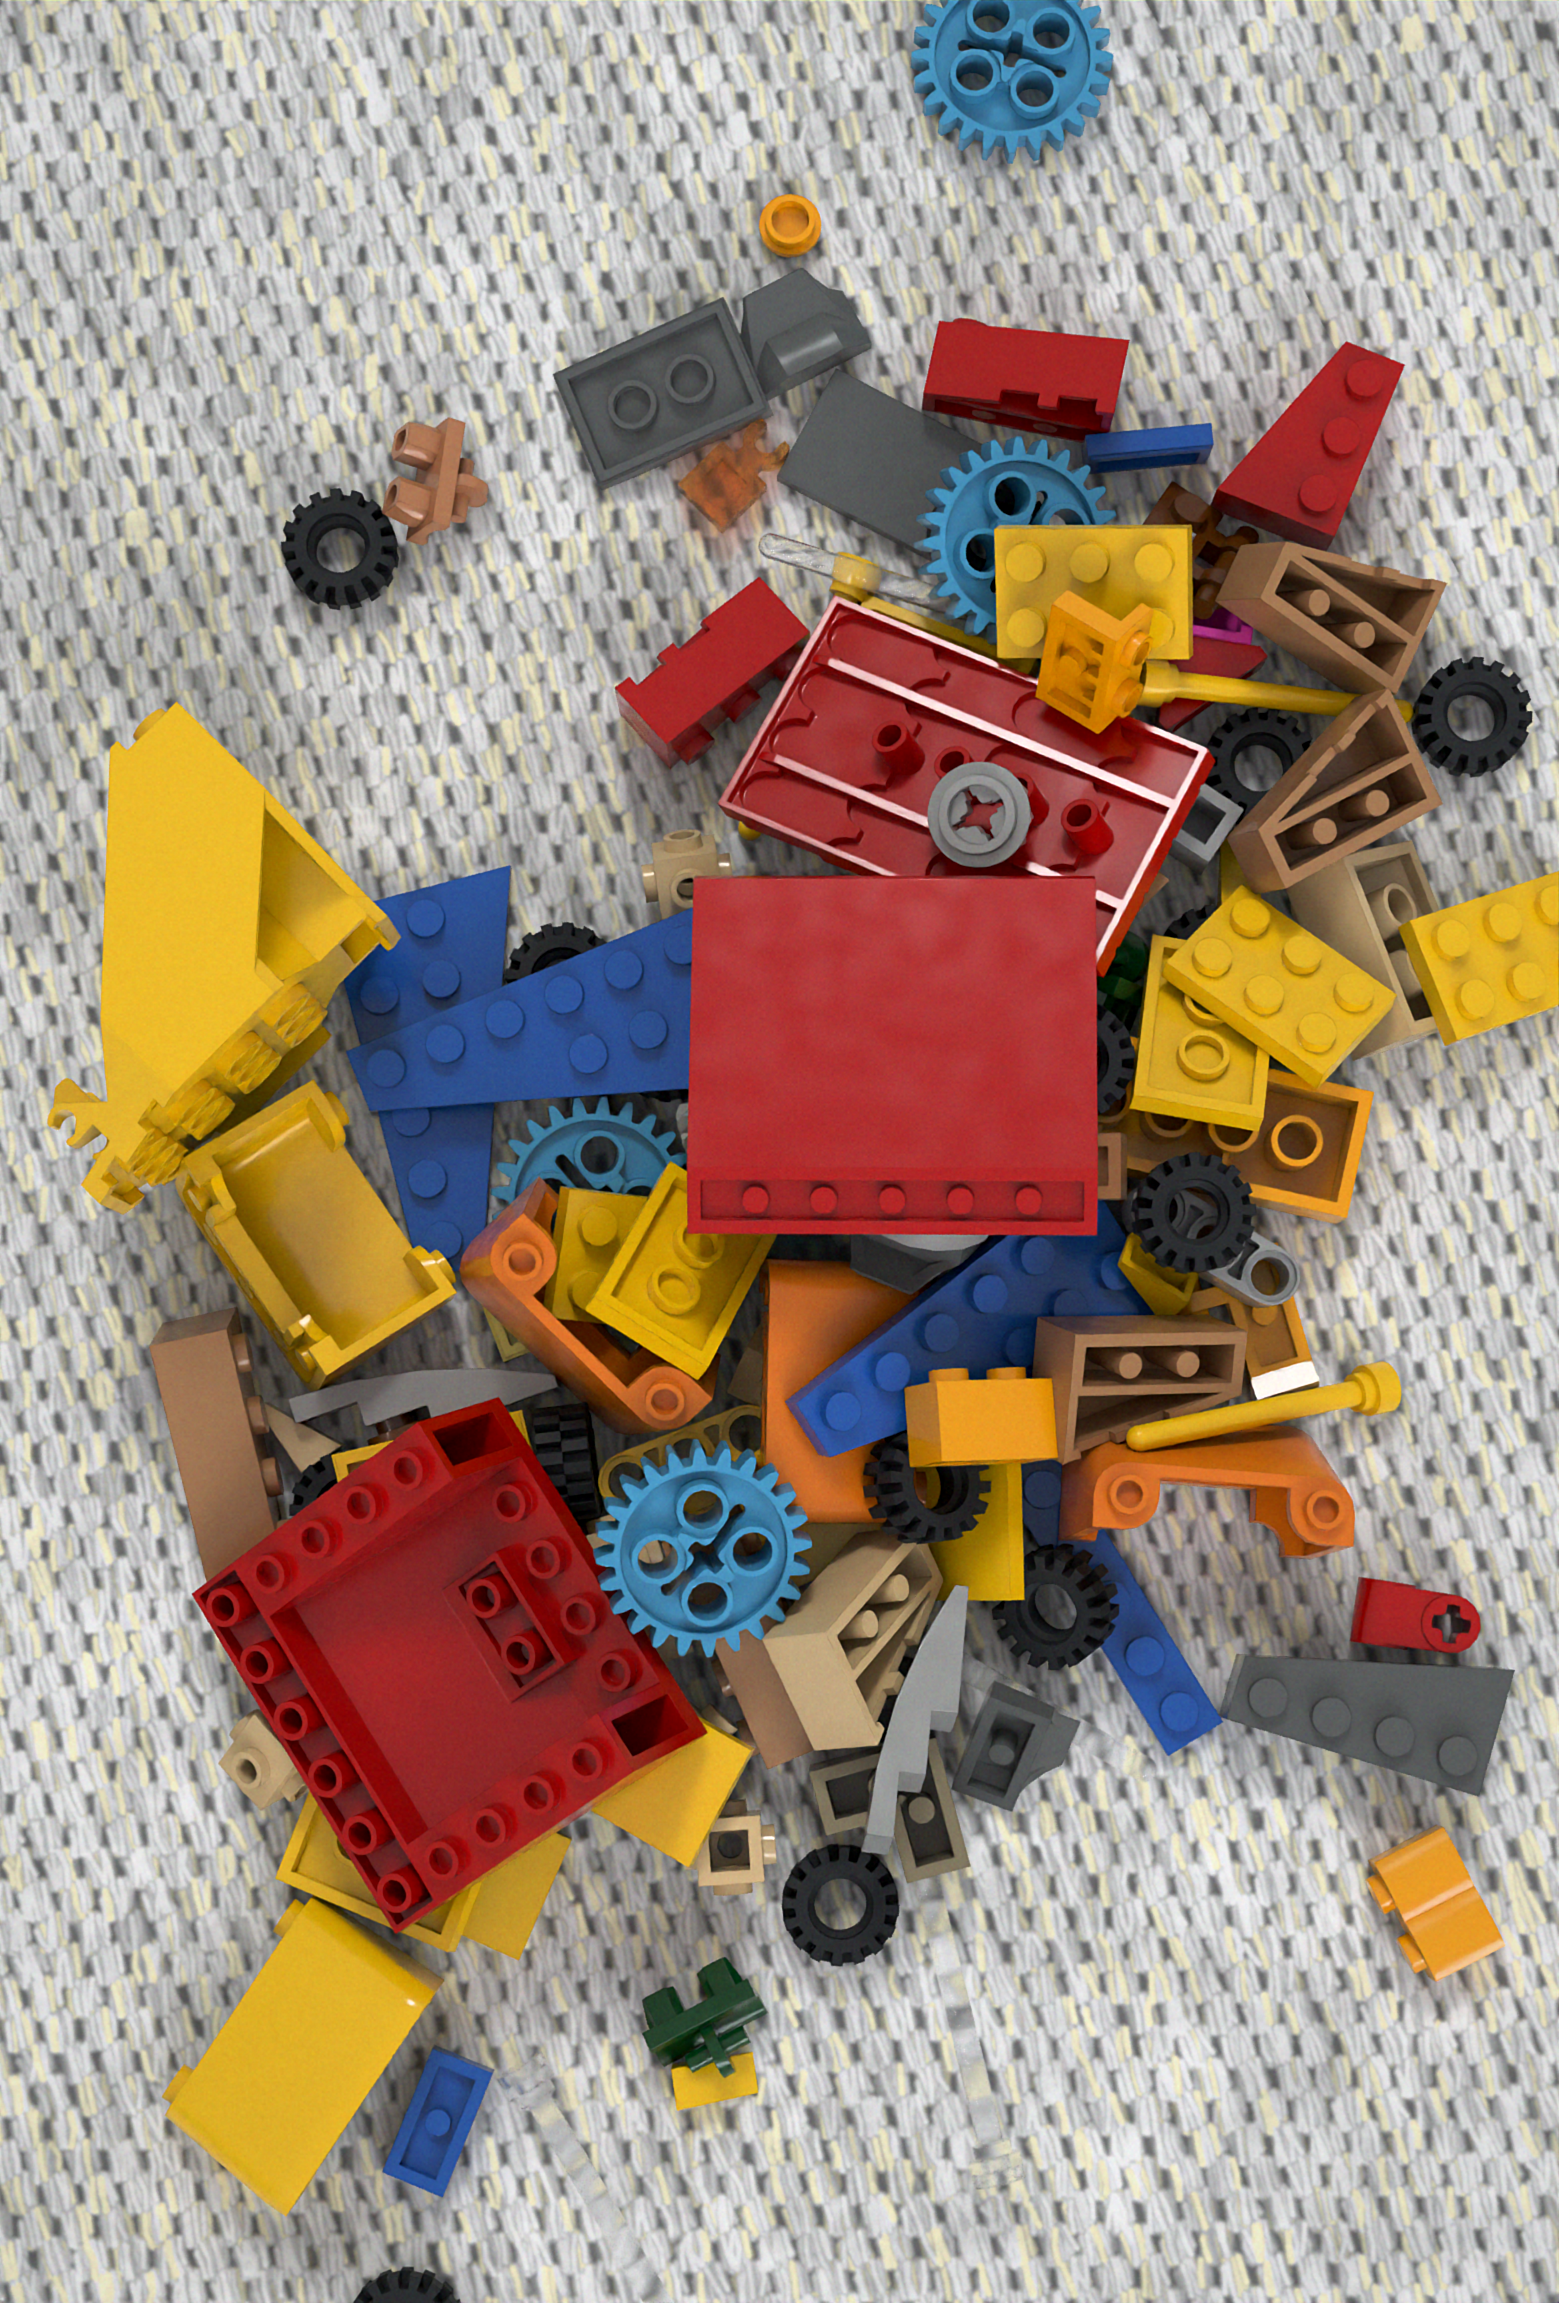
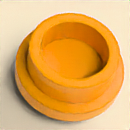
M795 194L778 196L771 200L761 213L759 220L760 236L765 246L779 256L789 258L802 256L809 252L819 240L821 234L820 214L815 205L802 196Z

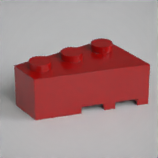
M957 318L953 322L939 321L923 392L921 410L1083 443L1085 435L1109 433L1130 340L987 326L980 321L968 318Z
M1346 341L1217 488L1210 506L1223 514L1300 545L1327 552L1337 533L1405 364Z
M760 577L703 619L700 624L702 628L679 649L672 643L660 652L657 659L661 665L638 685L628 677L615 687L620 715L670 769L681 759L689 766L702 757L715 742L711 733L727 718H730L734 724L746 718L762 701V697L757 692L776 676L781 682H785L810 639V631Z

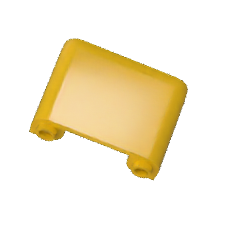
M314 1079L182 1158L178 1170L179 1173L175 1180L178 1195L188 1213L295 1374L310 1392L324 1389L342 1378L450 1302L457 1293L452 1286L456 1282V1276L446 1258L438 1250L428 1253L421 1246L412 1248L344 1146L346 1135L343 1127L349 1124V1117L345 1108L333 1092L327 1091L323 1094Z
M314 1895L306 1905L296 1898L293 1900L273 1930L274 1933L282 1938L196 2068L193 2070L184 2064L162 2095L163 2099L171 2103L165 2114L169 2120L260 2199L284 2216H287L315 2176L318 2168L324 2162L390 2060L412 2030V2026L415 2025L445 1981L333 1903Z

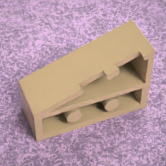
M883 1530L856 1533L802 1593L799 1600H796L784 1614L786 1619L783 1622L778 1621L762 1638L770 1659L780 1676L814 1751L877 1746L885 1728L880 1722H877L887 1696L899 1694L905 1678L898 1671L907 1646L918 1645L943 1583V1577L927 1543L917 1545L916 1543L906 1544L897 1541L899 1534L887 1535Z

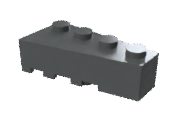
M1236 1654L1219 1716L1479 1797L1515 1670L1502 1667Z

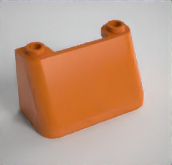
M538 1176L471 1241L461 1258L459 1271L462 1283L468 1292L582 1403L587 1402L589 1410L608 1428L616 1433L636 1435L681 1427L689 1422L713 1399L721 1355L718 1352L715 1353L709 1367L697 1380L642 1345H639L630 1354L600 1323L556 1319L543 1306L546 1283L555 1272L558 1259L551 1223L553 1213L558 1207L559 1195Z
M765 1259L759 1269V1293H763V1305H768V1311L761 1312V1325H763L760 1455H757V1468L761 1469L769 1463L775 1465L779 1476L773 1488L784 1483H791L797 1495L787 1507H803L808 1518L803 1524H883L887 1517L873 1519L868 1510L878 1504L876 1496L864 1498L863 1486L874 1485V1477L863 1475L865 1463L879 1461L870 1454L874 1445L885 1443L886 1441L882 1438L833 1457L821 1456L813 1447L785 1401L931 1286V1281L912 1295H909L857 1274L854 1270L850 1269V1262ZM915 1467L913 1476L915 1493L921 1504L926 1507V1473L916 1472Z
M1264 1425L1142 1452L1132 1450L1127 1445L1126 1440L1118 1444L1110 1440L1080 1452L1081 1458L1064 1465L1062 1464L1058 1538L1061 1541L1091 1543L1096 1541L1097 1533L1100 1529L1127 1530L1143 1525L1151 1519L1157 1510L1160 1484L1250 1491L1249 1523L1265 1525L1274 1532L1280 1542L1279 1557L1310 1560L1354 1547L1355 1511L1353 1500L1313 1438L1297 1428Z

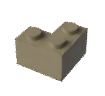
M935 1731L929 1734L926 1776L920 1793L897 1792L894 1837L907 1883L971 1866ZM883 1745L810 1765L809 1774L826 1836L865 1826L871 1785Z

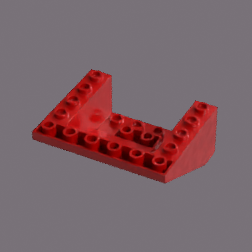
M1095 876L694 877L687 1137V1234L1097 1235L1098 1110Z
M499 1397L417 1422L192 1593V1596L395 1934L410 1927L650 1773L708 1733L656 1648L652 1646L651 1640L644 1629L635 1634L629 1631L627 1619L632 1610L630 1609L616 1615L612 1612L609 1600L618 1590H601L597 1576L606 1570L605 1566L595 1563L593 1547Z

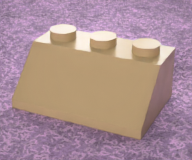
M1412 840L1351 853L1286 888L1291 902L1292 916L1298 925L1397 994L1391 1010L1350 1053L1353 1061L1386 1052L1439 1032L1398 930L1399 926L1412 919L1439 911Z

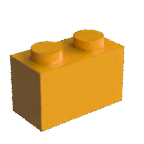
M1006 1367L986 1370L987 1380H969L967 1368H950L929 1371L928 1383L904 1388L910 1467L1025 1464L1058 1458L1052 1378L1026 1379L1025 1367Z

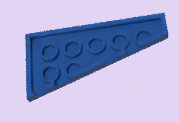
M510 865L373 901L389 917L401 938L395 947L389 951L379 944L344 979L360 1045L503 986L512 870ZM495 1103L379 1111L378 1116L412 1248L421 1246L428 1253L438 1250L446 1258L453 1272H460L461 1258L471 1241L487 1227Z
M693 907L346 1051L369 1111L379 1112L689 1089Z
M1098 1200L1097 1235H994L962 1264L946 1273L787 1399L785 1403L817 1453L821 1456L833 1457L907 1430L904 1388L928 1383L929 1371L967 1368L969 1380H987L986 1370L1025 1367L1026 1379H1032L1037 1317L1155 1314L1117 1264L1127 1238L1104 1200Z

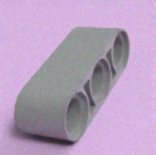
M1137 1188L1127 1195V1200H1124L1121 1208L1122 1221L1129 1233H1133L1131 1223L1135 1222V1212H1131L1132 1200L1136 1199L1139 1191L1136 1190ZM1185 1189L1179 1191L1173 1197L1169 1206L1170 1222L1173 1228L1184 1237L1196 1239L1197 1233L1202 1227L1214 1228L1216 1225L1217 1209ZM1254 1231L1251 1238L1246 1239L1243 1246L1245 1248L1238 1256L1233 1257L1227 1264L1218 1268L1198 1273L1199 1277L1242 1303L1254 1308L1275 1306L1289 1300L1297 1291L1300 1283V1269L1295 1258L1286 1250ZM1259 1260L1270 1262L1279 1273L1280 1282L1278 1288L1270 1296L1260 1293L1255 1289L1251 1281L1253 1266Z

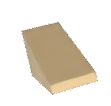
M264 1402L270 1428L301 1473L309 1465L315 1466L321 1461L320 1457L330 1453L335 1454L346 1446L307 1423H296L291 1414L270 1403Z

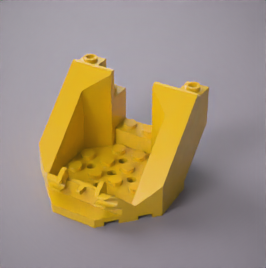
M178 702L167 711L160 708L147 716L135 730L133 738L136 742L128 750L119 741L110 748L100 1011L107 1101H101L91 1092L85 1093L73 1080L65 1078L55 1087L54 1104L47 1119L48 1126L59 1130L67 1117L75 1116V1134L66 1140L67 1145L74 1149L82 1148L100 1134L107 1138L105 1147L93 1154V1159L97 1161L81 1183V1186L99 1204L122 1215L137 1206L145 1195L139 1190L141 1186L146 1183L151 1187L159 1183L165 1186L178 1176L182 1158L195 1151V1148L209 1138L215 1139L255 1115L331 1038L332 1034L323 1027L321 1022L328 1013L326 1007L338 985L379 944L389 951L395 947L401 938L389 917L358 887L271 793Z

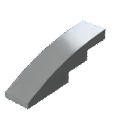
M490 1368L418 1370L353 1380L289 1398L288 1402L296 1423H305L358 1404L365 1426H374V1424L426 1407H428L431 1418L497 1397L501 1399L506 1407L561 1388V1384L555 1375Z
M955 1585L923 1638L897 1697L871 1785L861 1852L888 1855L894 1837L897 1792L920 1793L926 1776L930 1730L952 1732L959 1709L969 1586Z

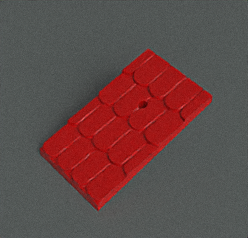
M834 595L717 804L726 816L741 821L747 828L819 855L823 861L860 876H1095L1097 976L1104 978L1116 955L1117 947H1120L1145 899V893H1148L1173 845V839H1176L1200 793L1201 785H1204L1216 761L1208 748L1130 716L1122 718L1118 715L1104 730L1097 734L1035 697L1038 684L1037 678ZM971 762L993 763L1010 770L1028 790L1030 810L1034 816L1026 835V843L1018 848L1006 862L982 868L964 866L948 858L934 842L928 826V805L932 792L938 782L954 768ZM969 790L968 792L972 798L970 803L973 807V813L965 818L966 822L957 827L960 829L962 827L980 826L993 839L994 837L990 831L992 829L990 817L998 812L997 808L1004 805V803L982 804Z

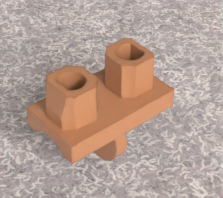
M448 417L435 428L407 422L394 435L391 456L395 461L417 468L416 479L412 481L398 476L391 481L385 492L382 513L408 526L406 540L424 546L428 543L429 533L446 530L450 527L451 521L464 523L467 517L468 506L480 507L485 505L488 500V485L483 480L473 476L475 463L470 459L460 458L466 424L462 421Z

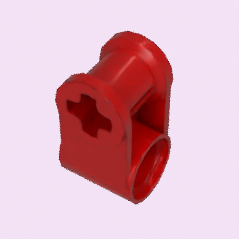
M1358 1577L1349 1641L1408 1650L1409 1647L1442 1653H1459L1470 1648L1477 1640L1481 1629L1480 1616L1475 1606L1466 1598L1453 1594L1416 1589V1586ZM1447 1605L1453 1607V1617L1463 1620L1462 1632L1451 1633L1448 1643L1442 1641V1631L1438 1628H1432V1619L1434 1615H1444Z

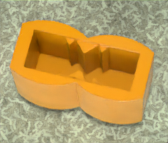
M1435 1825L1368 1860L1375 1873L1373 1876L1365 1879L1368 1889L1384 1915L1394 1910L1405 1934L1396 1938V1941L1414 1974L1425 1970L1428 1977L1437 1982L1505 1946L1492 1916L1476 1890L1459 1853L1444 1827Z

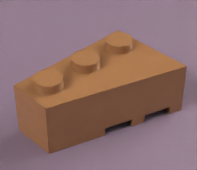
M1287 541L1240 546L1215 600L1218 604L1344 692L1364 695L1389 687L1392 695L1397 694L1447 585L1446 582L1400 573V570L1384 566H1370L1351 561L1352 558Z
M1389 687L1355 697L1226 837L1253 893L1261 894L1286 889L1443 804Z
M1208 1314L1037 1317L1032 1379L1052 1378L1058 1458H1054V1460L1064 1465L1081 1458L1080 1452L1110 1440L1117 1444L1125 1441L1127 1432L1133 1426L1197 1413L1241 1396L1248 1331Z

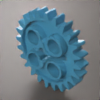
M939 0L943 8L926 4L923 20L928 26L916 27L914 32V44L922 49L911 52V68L922 72L914 77L913 90L914 93L919 94L931 93L923 101L922 112L924 116L943 113L938 125V134L940 136L951 132L955 128L960 130L959 150H965L974 140L982 142V160L987 161L995 146L1003 147L1007 163L1013 164L1017 147L1025 146L1032 160L1037 161L1039 160L1041 142L1046 140L1053 149L1060 152L1063 150L1065 140L1064 129L1080 138L1085 127L1081 114L1093 118L1098 116L1101 103L1094 95H1107L1110 79L1101 73L1110 71L1113 62V54L1101 50L1109 43L1110 30L1107 28L1092 29L1099 22L1101 13L1099 5L1081 10L1080 7L1084 0ZM984 16H994L1000 19L1005 24V27L997 32H985L978 28L975 21ZM1043 32H1053L1058 34L1065 43L1061 47L1054 49L1045 48L1038 44L1035 37ZM962 44L968 45L970 49L966 51H960L958 47ZM1009 52L1020 55V59L1016 62L1015 67L1003 65ZM1061 70L1065 73V76L1058 78L1053 72ZM976 73L983 76L989 82V85L977 91L968 90L958 82V79L965 74ZM1035 89L1043 92L1049 101L1042 106L1032 107L1024 104L1018 98V95L1022 91Z
M1016 436L1006 440L1003 453L999 443L996 440H992L981 445L982 459L973 450H969L958 455L962 471L950 466L939 472L942 481L948 488L947 490L933 488L926 491L925 497L937 509L936 512L917 516L916 521L931 529V536L915 542L914 548L920 551L931 552L932 561L920 567L918 574L925 576L937 575L939 583L932 588L928 597L931 600L948 596L951 603L946 609L944 618L952 620L966 614L968 617L965 623L964 634L967 636L976 635L987 626L988 644L997 645L996 594L990 590L991 582L995 577L994 529L999 525H1049L1053 514L1063 519L1066 525H1102L1116 516L1115 510H1097L1095 503L1106 492L1104 486L1087 490L1083 485L1091 469L1088 465L1078 467L1072 471L1067 470L1071 451L1064 449L1056 452L1050 459H1047V440L1041 439L1032 442L1026 453L1022 437ZM999 483L1006 484L1014 495L1015 505L1010 515L1004 514L995 502L994 494ZM1041 492L1044 496V501L1040 509L1031 516L1036 505L1037 493ZM971 539L977 540L986 551L985 566L980 572L973 569L966 559V547Z
M599 1096L594 1113H587L581 1099L576 1097L572 1098L571 1116L565 1118L554 1105L547 1106L550 1125L544 1129L530 1119L526 1120L527 1130L532 1136L528 1144L510 1138L507 1143L519 1157L516 1163L497 1162L495 1167L510 1177L509 1185L493 1187L490 1194L499 1199L507 1200L509 1206L538 1176L543 1180L548 1178L558 1179L563 1182L565 1187L576 1188L557 1166L555 1160L558 1155H565L584 1179L597 1190L605 1185L608 1186L610 1192L626 1194L629 1189L640 1185L648 1186L652 1189L670 1161L681 1167L687 1162L686 1152L669 1155L666 1151L676 1136L672 1130L663 1132L656 1137L651 1134L657 1117L650 1112L636 1124L632 1122L633 1103L625 1101L615 1116L609 1112L606 1096ZM602 1136L608 1138L615 1147L616 1156L613 1164L603 1172L588 1171L581 1162L582 1147L593 1137ZM504 1209L494 1213L492 1215V1220H494ZM557 1212L553 1213V1218H552V1223H551V1224H552V1229H553V1234H554V1228H555V1221H556V1214H557Z
M693 1439L689 1458L680 1459L671 1444L666 1445V1465L658 1468L650 1459L645 1456L642 1457L640 1461L645 1477L640 1482L624 1474L619 1477L621 1486L627 1495L625 1500L616 1497H605L604 1499L605 1508L615 1518V1521H601L595 1524L597 1537L611 1543L593 1549L595 1563L611 1567L597 1576L601 1590H618L609 1600L614 1615L632 1609L627 1619L628 1628L632 1634L641 1631L649 1624L651 1625L649 1637L652 1646L655 1648L661 1646L668 1636L672 1635L674 1636L675 1645L680 1656L686 1654L692 1640H700L706 1657H712L716 1639L725 1637L734 1652L739 1651L740 1631L747 1628L752 1635L761 1640L764 1637V1631L760 1619L765 1614L780 1622L786 1619L778 1603L780 1596L799 1600L801 1593L797 1585L790 1579V1575L800 1576L809 1574L810 1567L806 1559L794 1553L812 1547V1540L807 1532L793 1529L808 1520L802 1506L787 1507L797 1495L790 1482L773 1488L779 1476L773 1463L763 1466L756 1473L754 1472L756 1457L753 1450L749 1448L734 1462L731 1461L730 1448L727 1442L723 1440L716 1447L713 1457L705 1456L698 1439ZM705 1490L717 1495L714 1506L706 1513L699 1515L690 1514L683 1509L685 1501L694 1492ZM735 1505H744V1510L741 1513L735 1514L728 1519L729 1511ZM760 1533L766 1537L762 1549L754 1555L741 1556L733 1552L735 1543L744 1534ZM661 1540L672 1545V1551L662 1562L655 1564L645 1563L638 1558L643 1546L649 1542ZM696 1541L704 1546L712 1542L715 1550L710 1555L700 1550L693 1555L690 1546ZM677 1577L676 1585L669 1592L661 1591L663 1584L670 1583ZM711 1582L721 1586L720 1594L711 1603L698 1605L688 1600L692 1589L701 1583Z

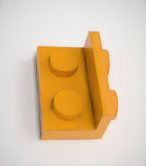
M1066 590L1051 605L1035 697L1097 734L1104 730L1118 715L1122 718L1128 716L1138 704L1143 693L1144 686L1139 682L1142 665L1153 645V637L1149 635L1154 610L1144 603H1140L1120 621L1101 608Z

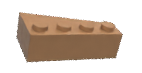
M238 1307L162 1323L149 1345L206 1582L289 1520H281L277 1496L284 1495L282 1474L277 1458L268 1457L264 1434L269 1433L268 1417L262 1396H256L251 1375V1371H254L253 1354L246 1332H242Z
M711 1504L690 1514L699 1515L706 1513L714 1506V1504ZM735 1505L729 1511L728 1519L735 1514L741 1513L744 1510V1505ZM748 1533L740 1537L734 1545L733 1552L741 1556H750L760 1551L763 1545L758 1533ZM662 1541V1547L667 1558L672 1551V1545ZM696 1541L690 1546L693 1555L699 1550L710 1555L715 1550L712 1542L704 1546ZM711 1582L701 1583L692 1589L691 1595L693 1599L689 1601L698 1605L711 1603L720 1594L721 1586ZM780 1596L778 1603L785 1614L789 1608L785 1598ZM766 1614L760 1619L764 1636L778 1622ZM746 1628L739 1632L740 1650L734 1652L725 1637L717 1638L715 1651L719 1658L711 1661L712 1668L725 1698L735 1694L745 1717L736 1721V1725L742 1741L755 1748L750 1758L761 1754L768 1770L814 1751L780 1676L770 1659L763 1640H759Z

